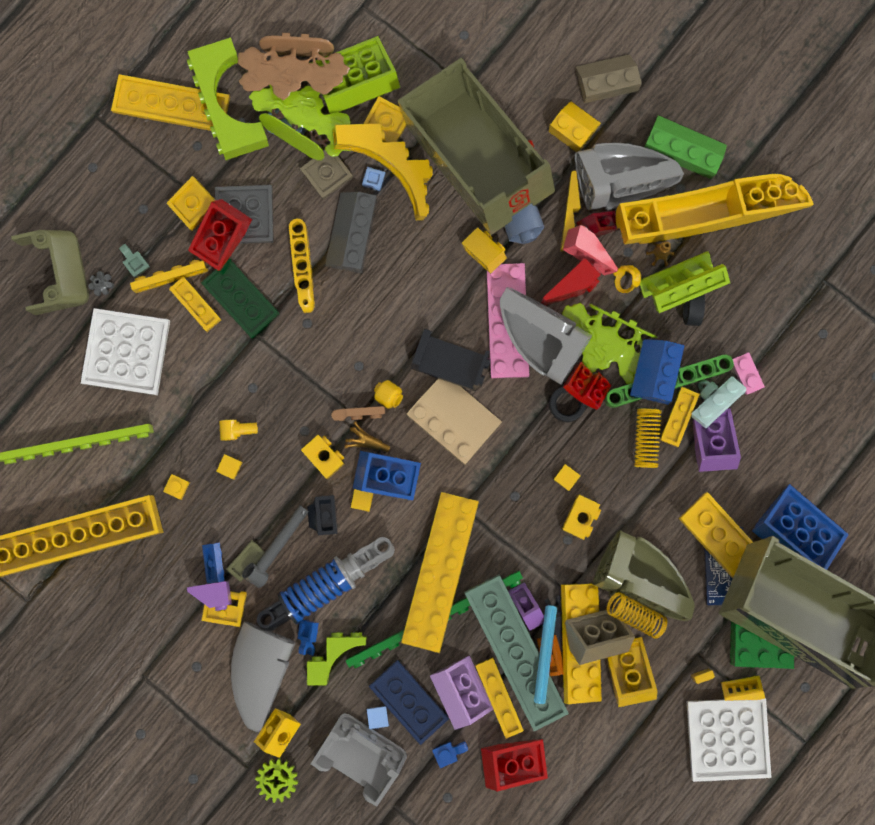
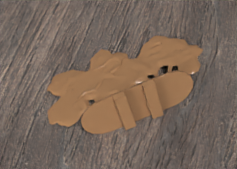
M282 33V36H265L260 40L259 45L263 51L267 52L266 54L261 53L255 47H250L238 54V64L248 70L239 80L245 91H260L262 88L271 85L273 87V94L282 100H285L290 95V92L300 89L301 82L307 81L315 91L326 95L333 87L342 83L343 75L348 74L350 67L344 64V57L340 53L332 54L334 46L330 41L322 38H311L309 34H301V37H291L290 33ZM296 56H309L310 58L299 60ZM316 57L317 60L321 59L324 65L322 67L316 64Z

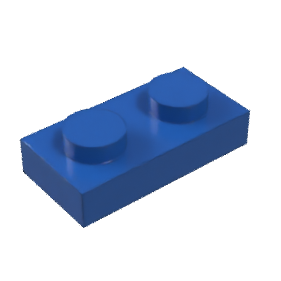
M220 543L202 545L207 584L224 582Z

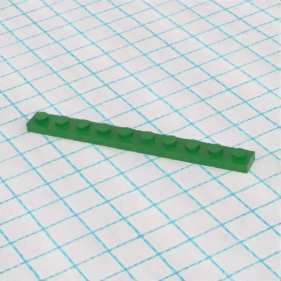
M518 570L503 578L502 581L505 587L510 586V588H513L521 583L520 580L523 577ZM467 597L452 604L449 620L452 619L451 615L458 612L460 615L469 610L468 606H470ZM404 630L347 658L346 663L348 667H360L365 664V659L371 657L373 660L381 656V651L389 648V650L400 646L399 642L402 641Z

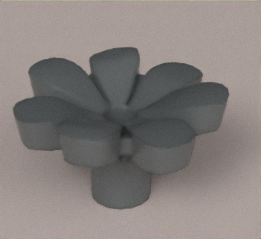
M98 271L97 276L92 275L90 277L92 283L88 287L90 290H94L96 296H100L101 292L104 295H108V288L112 289L114 283L109 282L112 278L110 274L104 276L102 271Z

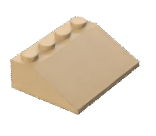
M438 379L407 413V416L464 465L467 464L502 423L501 420L461 386Z

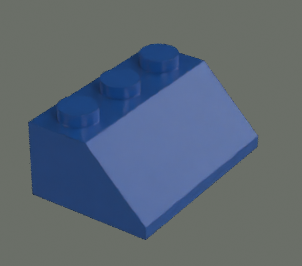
M644 339L630 396L667 405L671 403L685 345L663 340Z

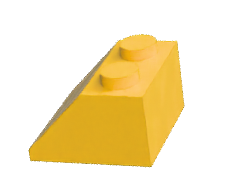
M569 102L550 124L548 132L575 152H579L601 123L573 102Z

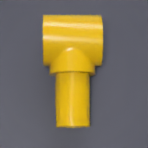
M236 420L219 421L221 441L237 440L241 435L258 434L257 422L240 424Z

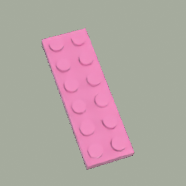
M525 263L500 264L491 274L487 271L491 379L529 377V364L512 343L505 328L500 308V298L507 287L526 295Z

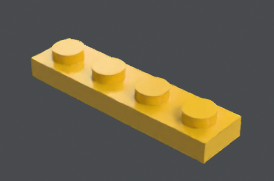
M193 260L187 266L177 265L167 272L157 271L151 277H138L134 279V282L130 283L131 289L135 293L143 292L178 281L183 276L188 278L208 272V267L204 261Z
M493 657L476 664L475 667L505 738L507 739L523 732L524 730Z

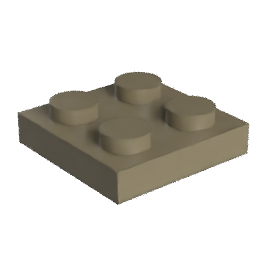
M326 150L323 151V160L312 159L300 168L301 172L323 200L353 178V175L340 158L328 155Z

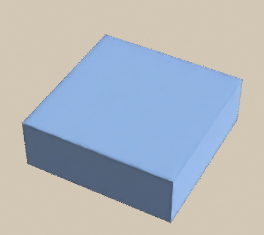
M367 167L362 186L381 191L386 173Z
M386 706L367 708L369 729L389 726Z

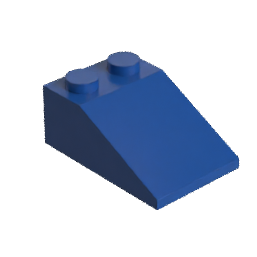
M360 451L353 489L414 500L421 463Z

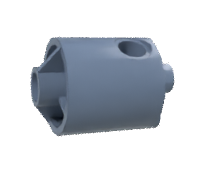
M532 204L512 216L513 221L504 226L508 240L520 244L536 240L545 228L538 208Z

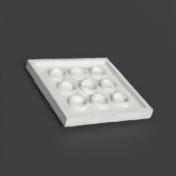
M94 308L81 384L158 395L170 320Z
M766 698L762 700L725 701V699L686 701L691 780L693 782L771 778Z

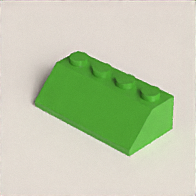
M657 116L644 147L659 152L678 162L681 167L712 180L720 167L727 145L661 116Z

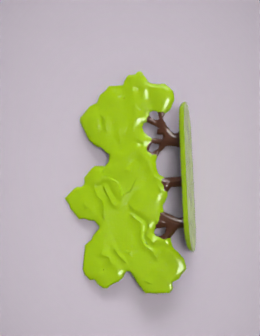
M269 85V89L262 88L260 91H253L250 94L249 98L252 100L254 110L272 113V115L264 113L259 116L262 125L268 131L315 160L324 159V152L317 144L324 145L326 152L332 157L339 156L342 151H350L334 149L332 132L335 125H350L349 115L339 112L323 115L321 109L324 105L322 99L319 98L320 93L311 86H305L300 91L290 92V95L285 100L273 94V87ZM276 108L279 109L278 114L275 113ZM286 118L289 124L292 125V128L280 120ZM300 127L307 129L310 132L311 139L296 130ZM318 135H327V138L324 140L315 139Z

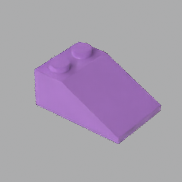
M731 408L726 409L707 428L692 418L699 472L738 469L741 455Z

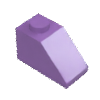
M229 581L187 587V592L209 608L215 607V611L225 610L227 605L232 604Z
M525 583L508 591L529 631L544 623V615Z

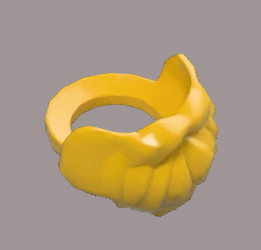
M633 265L620 266L618 271L613 273L616 276L615 287L621 293H629L640 285L641 272ZM628 272L632 275V285L628 289H623L620 285V280Z

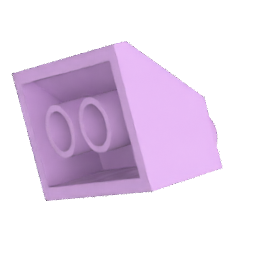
M470 656L430 675L454 729L471 725L493 710Z

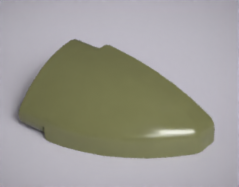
M621 530L617 531L599 563L593 585L608 591L611 597L615 593L621 592L666 617L681 621L691 620L695 608L694 601L683 577L669 558L644 538H635Z

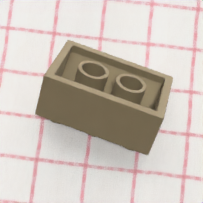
M630 54L575 67L584 104L639 91L642 84L638 67Z
M607 610L568 619L565 622L569 649L579 665L629 652L635 638L627 624L608 615Z

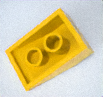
M642 637L634 638L629 652L607 657L618 707L657 699V688Z

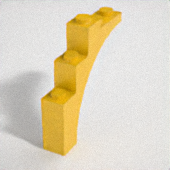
M381 124L335 125L332 130L334 149L350 150L365 154L387 167L399 179L408 193L413 206L415 221L424 220L427 214H429V205L425 200L427 186L424 183H427L433 175V169L431 165L429 166V160H407L409 158L408 148H405V142H382L385 139L384 130H381Z

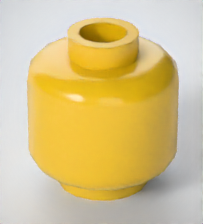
M389 380L382 383L379 382L374 388L375 400L385 408H395L403 399L402 389Z

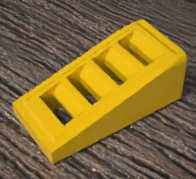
M760 675L721 682L725 701L765 699ZM728 688H732L733 693L729 694ZM736 688H740L741 692H737Z

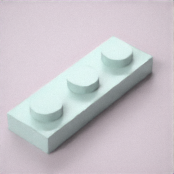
M730 377L691 413L692 418L707 428L746 392V387L734 377Z

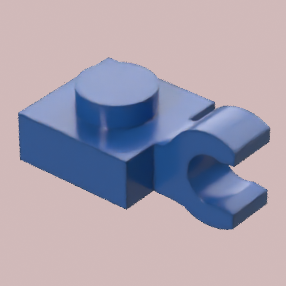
M309 620L300 621L298 639L301 640V644L298 650L299 654L306 655L307 650V654L314 655L315 647L312 642H316L319 623Z
M451 741L433 748L432 751L439 767L443 768L458 761L457 754L468 751V746L465 741L455 746H452Z

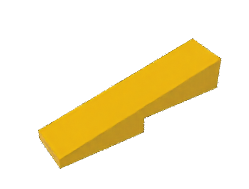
M572 171L569 178L560 252L564 251L563 247L568 230L575 227L573 213H578L580 210L576 171Z

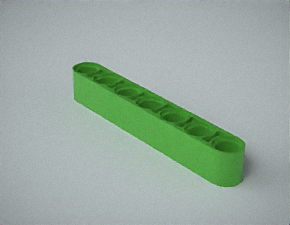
M721 355L679 368L675 389L730 371L734 365L733 359L729 355ZM720 360L726 361V369H722L719 366ZM702 365L708 367V375L701 372ZM684 371H688L691 374L689 381L683 378L682 374ZM632 383L609 391L604 401L608 407L616 408L641 400L642 398H632L628 395V389L632 388ZM611 394L618 396V403L614 404L610 401L609 397Z

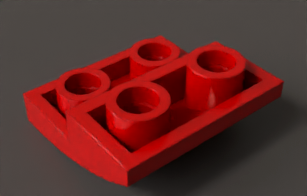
M580 362L574 367L563 388L580 402L597 410L600 408L612 385L600 372L593 375Z

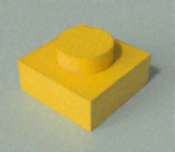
M171 474L163 492L182 500L190 482Z

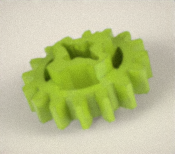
M281 758L277 760V763L270 759V765L265 762L263 763L264 769L259 768L257 771L261 776H256L255 778L256 781H260L256 788L262 789L259 793L260 796L264 793L266 794V801L271 797L273 798V803L276 802L277 798L283 802L284 796L290 798V791H296L293 785H297L299 782L294 779L298 772H292L295 766L288 767V760L283 764L281 763ZM274 768L272 774L265 775L268 770ZM282 770H285L289 776H286ZM275 776L280 780L279 784H276V781L273 780ZM289 786L285 791L280 793V789L282 787Z

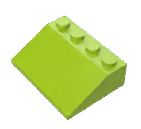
M378 36L336 52L344 57V64L350 67L348 74L343 75L342 83L333 87L326 95L322 94L329 113H334L400 88L397 73ZM321 59L316 60L318 66L322 67L324 65Z

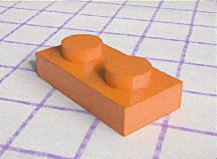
M554 635L550 677L563 675V658L557 635ZM542 637L537 639L539 651L541 648Z

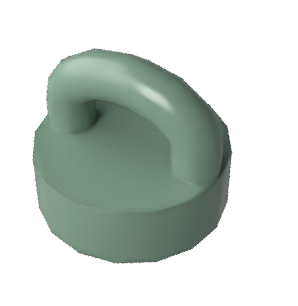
M701 380L698 385L701 392L700 396L707 400L718 389V386L714 382L710 383L707 380Z

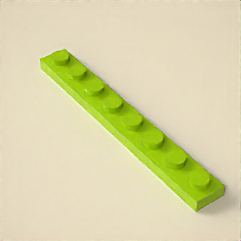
M139 425L1 452L0 461L4 462L5 465L17 463L16 459L23 458L24 461L35 459L37 455L49 457L54 456V452L57 451L70 453L73 452V448L80 447V450L92 448L93 444L99 443V446L110 445L113 440L126 442L130 441V437L137 436V439L149 437V433H154L153 425Z

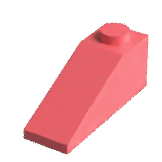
M580 225L568 230L563 247L564 251L580 261L586 258L604 276L618 271V267L596 235L589 231L587 227Z

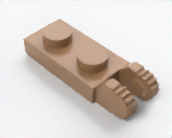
M384 406L337 409L332 411L331 416L335 421H343L348 416H351V420L363 419V415H370V419L382 418V414H386V409Z

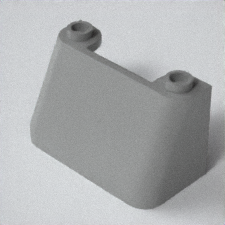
M342 714L312 760L311 765L319 771L325 772L329 771L333 766L364 786L363 796L365 800L377 807L399 775L407 759V754L400 746L375 730L369 729L367 725L353 716Z

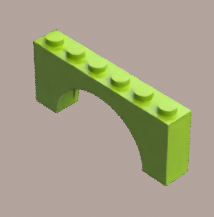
M224 39L187 51L190 57L186 59L189 69L195 72V75L192 76L195 86H200L201 89L198 95L201 103H206L207 109L204 110L207 120H212L213 126L210 127L214 138L218 137L219 143L216 144L219 155L224 154L225 160L268 147V140L261 122L243 123L228 116L217 102V86L221 76L228 68L238 63L232 39Z

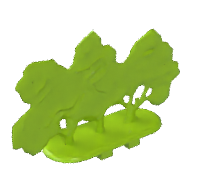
M581 303L565 306L562 315L574 321L576 327L578 326L592 335L582 352V363L593 373L598 368L601 370L609 368L611 362H617L620 376L628 385L632 384L640 353H637L634 349L635 341H638L637 345H640L641 352L642 334L652 338H658V336L636 326L637 321L630 319L628 322L620 318V313L614 310L610 313L589 303L591 308L599 311L597 315L590 316ZM603 314L617 320L615 327H604L602 325ZM591 320H595L593 325L589 324ZM622 323L635 330L632 338L623 339L618 335V330ZM632 341V345H627V342Z

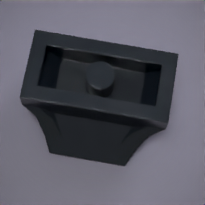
M335 495L315 497L314 502L307 507L309 511V528L315 530L318 536L338 534Z

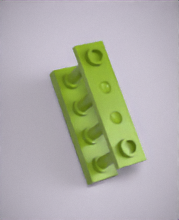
M707 251L641 279L639 286L643 298L652 295L656 311L661 313L730 283L724 264L713 268L710 254Z

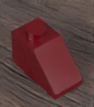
M615 211L593 213L576 222L577 226L587 227L596 237L619 230L616 226Z

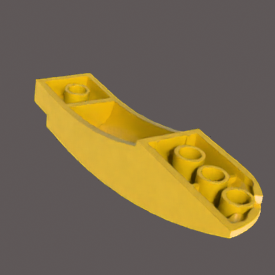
M768 174L735 179L727 183L665 197L620 203L616 210V226L621 231L624 245L638 242L639 244H645L748 224L808 208L814 204L807 190L802 185L792 181L791 177L781 174Z

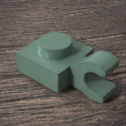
M126 244L119 248L127 258L123 261V264L134 278H137L150 268L138 251L133 254Z

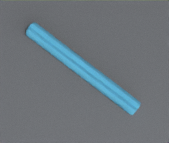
M551 605L545 607L534 702L538 704L546 703L557 607Z

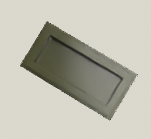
M251 540L226 570L242 582L244 579L242 574L246 566L250 563L256 565L266 551Z

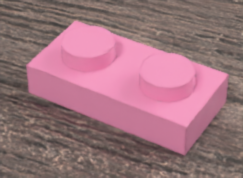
M750 353L733 359V368L739 382L746 387L745 395L765 387Z

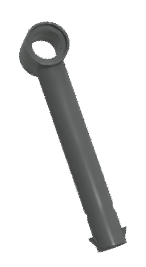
M300 505L258 563L256 565L250 563L246 566L242 574L245 580L257 588L265 585L269 577L266 570L309 511Z

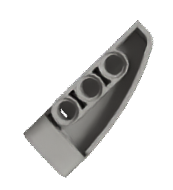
M601 143L595 144L592 149L575 153L578 183L588 210L602 207L611 210L617 208L620 203L639 201L677 184L684 175L680 165L675 160L654 150L632 144Z
M507 287L500 298V308L505 328L512 343L533 369L562 385L592 335L578 326L576 327L574 321Z
M244 621L233 650L231 684L234 700L244 724L248 729L260 733L266 723L288 668V660L296 642Z

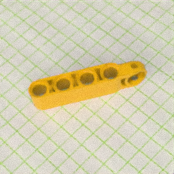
M294 219L289 224L294 283L298 293L299 305L304 313H310L314 310L315 301L308 230L303 220ZM296 226H303V230L300 233L294 232ZM298 244L305 245L303 251L298 252L295 250ZM305 262L307 267L304 270H298V264ZM302 281L309 282V286L306 289L299 288Z

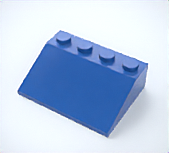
M790 484L763 514L752 530L761 539L774 536L779 539L778 543L826 570L849 535Z

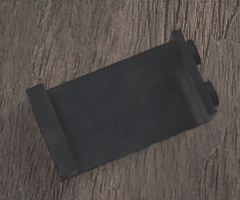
M424 329L412 361L411 369L476 391L478 386L482 387L485 378L482 372L484 369L488 370L491 361L488 358L490 351L486 350L485 355L431 337L432 331Z

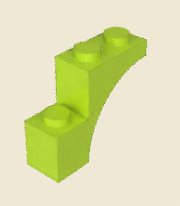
M342 632L331 633V636L327 637V659L324 660V656H312V660L307 661V685H327L329 673L335 660L342 653L353 647L366 645L367 636H362V632H351V636H343Z

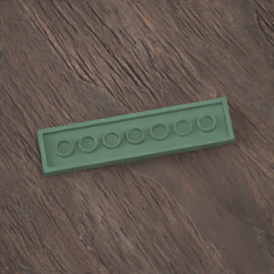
M498 574L465 591L464 593L533 730L536 731L568 715L569 713L550 675L546 703L538 704L534 702L540 655L500 575Z

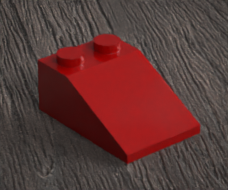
M222 199L212 201L188 251L220 271L245 236L252 218Z
M584 258L543 297L541 304L547 306L583 295L586 291L590 293L600 282L598 279L601 274Z
M543 739L497 744L481 748L485 786L488 789L498 792L548 779Z

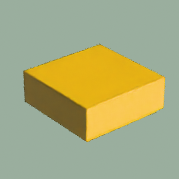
M224 454L216 472L235 480L243 462Z
M565 464L553 480L570 491L580 475Z
M354 489L351 508L370 512L374 493Z
M709 668L691 674V678L696 684L715 677L713 670Z

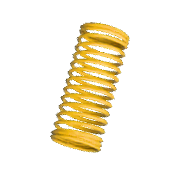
M639 408L637 409V414L640 416L636 417L639 419L636 421L638 423L636 427L639 428L636 431L639 433L635 434L638 436L635 438L638 441L635 444L639 446L635 447L638 450L635 451L637 455L634 456L639 459L634 460V466L658 468V463L643 462L641 460L658 461L659 459L639 456H659V454L641 453L659 452V450L643 449L641 447L659 448L660 446L639 443H660L659 441L641 440L660 439V437L641 435H660V433L639 430H661L660 428L640 427L661 426L660 424L642 423V421L661 422V420L639 417L660 418L661 416L658 414H661V410Z
M621 592L615 593L608 602V615L623 621L654 639L661 637L667 628L666 616L659 614ZM619 595H621V597L618 598V599L616 600V602L614 603L613 608H612V614H611V613H610V607H611L612 602L614 601V599H615L616 597H618ZM621 599V602L618 604L616 611L613 613L616 603ZM661 618H662V619H663L662 627H661L660 631L658 632V634H656L655 636H653V634L656 633V631L658 630V628H659V626H660ZM658 619H659V624H658L656 630H655L654 632H652L653 629L655 628V625H656Z

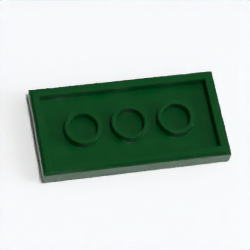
M230 258L220 271L215 269L201 282L251 339L280 314Z

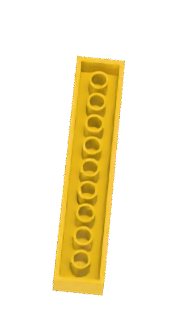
M148 495L1 535L0 577L164 533L155 497Z

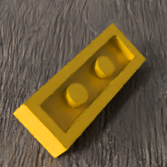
M184 276L169 288L206 332L221 321L220 317Z
M680 387L660 441L679 447L699 393Z

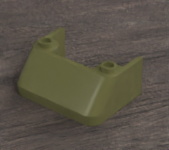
M37 230L11 236L12 240L20 246L33 244L38 249L49 248L56 285L48 286L44 290V303L25 307L26 311L34 315H40L87 303L89 291L78 238L74 233L64 230Z

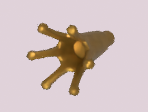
M652 242L656 246L655 249L646 252V255L654 254L656 256L652 265L655 266L659 259H664V265L668 266V255L674 256V252H670V242H663L661 244Z
M357 421L353 422L356 427H350V431L358 435L359 439H346L345 442L357 444H346L345 448L365 447L376 451L389 452V445L366 433L357 424Z

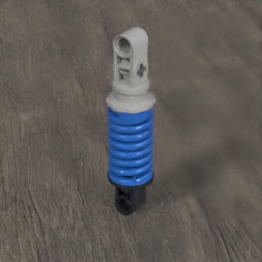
M380 537L371 544L359 549L355 554H348V557L344 560L339 559L337 556L334 557L331 563L325 564L326 571L323 567H320L318 569L320 575L317 571L312 572L313 579L310 575L306 576L307 583L304 579H301L299 581L301 587L298 583H294L293 588L288 587L287 591L278 592L279 601L258 614V625L267 631H273L289 620H292L296 625L304 619V616L311 615V611L316 612L324 604H329L330 599L335 600L343 592L356 588L354 582L359 577L363 578L365 576L364 573L374 569L380 563L393 556L395 551L393 544L388 538ZM382 545H389L385 552H380ZM271 616V622L265 625V619Z

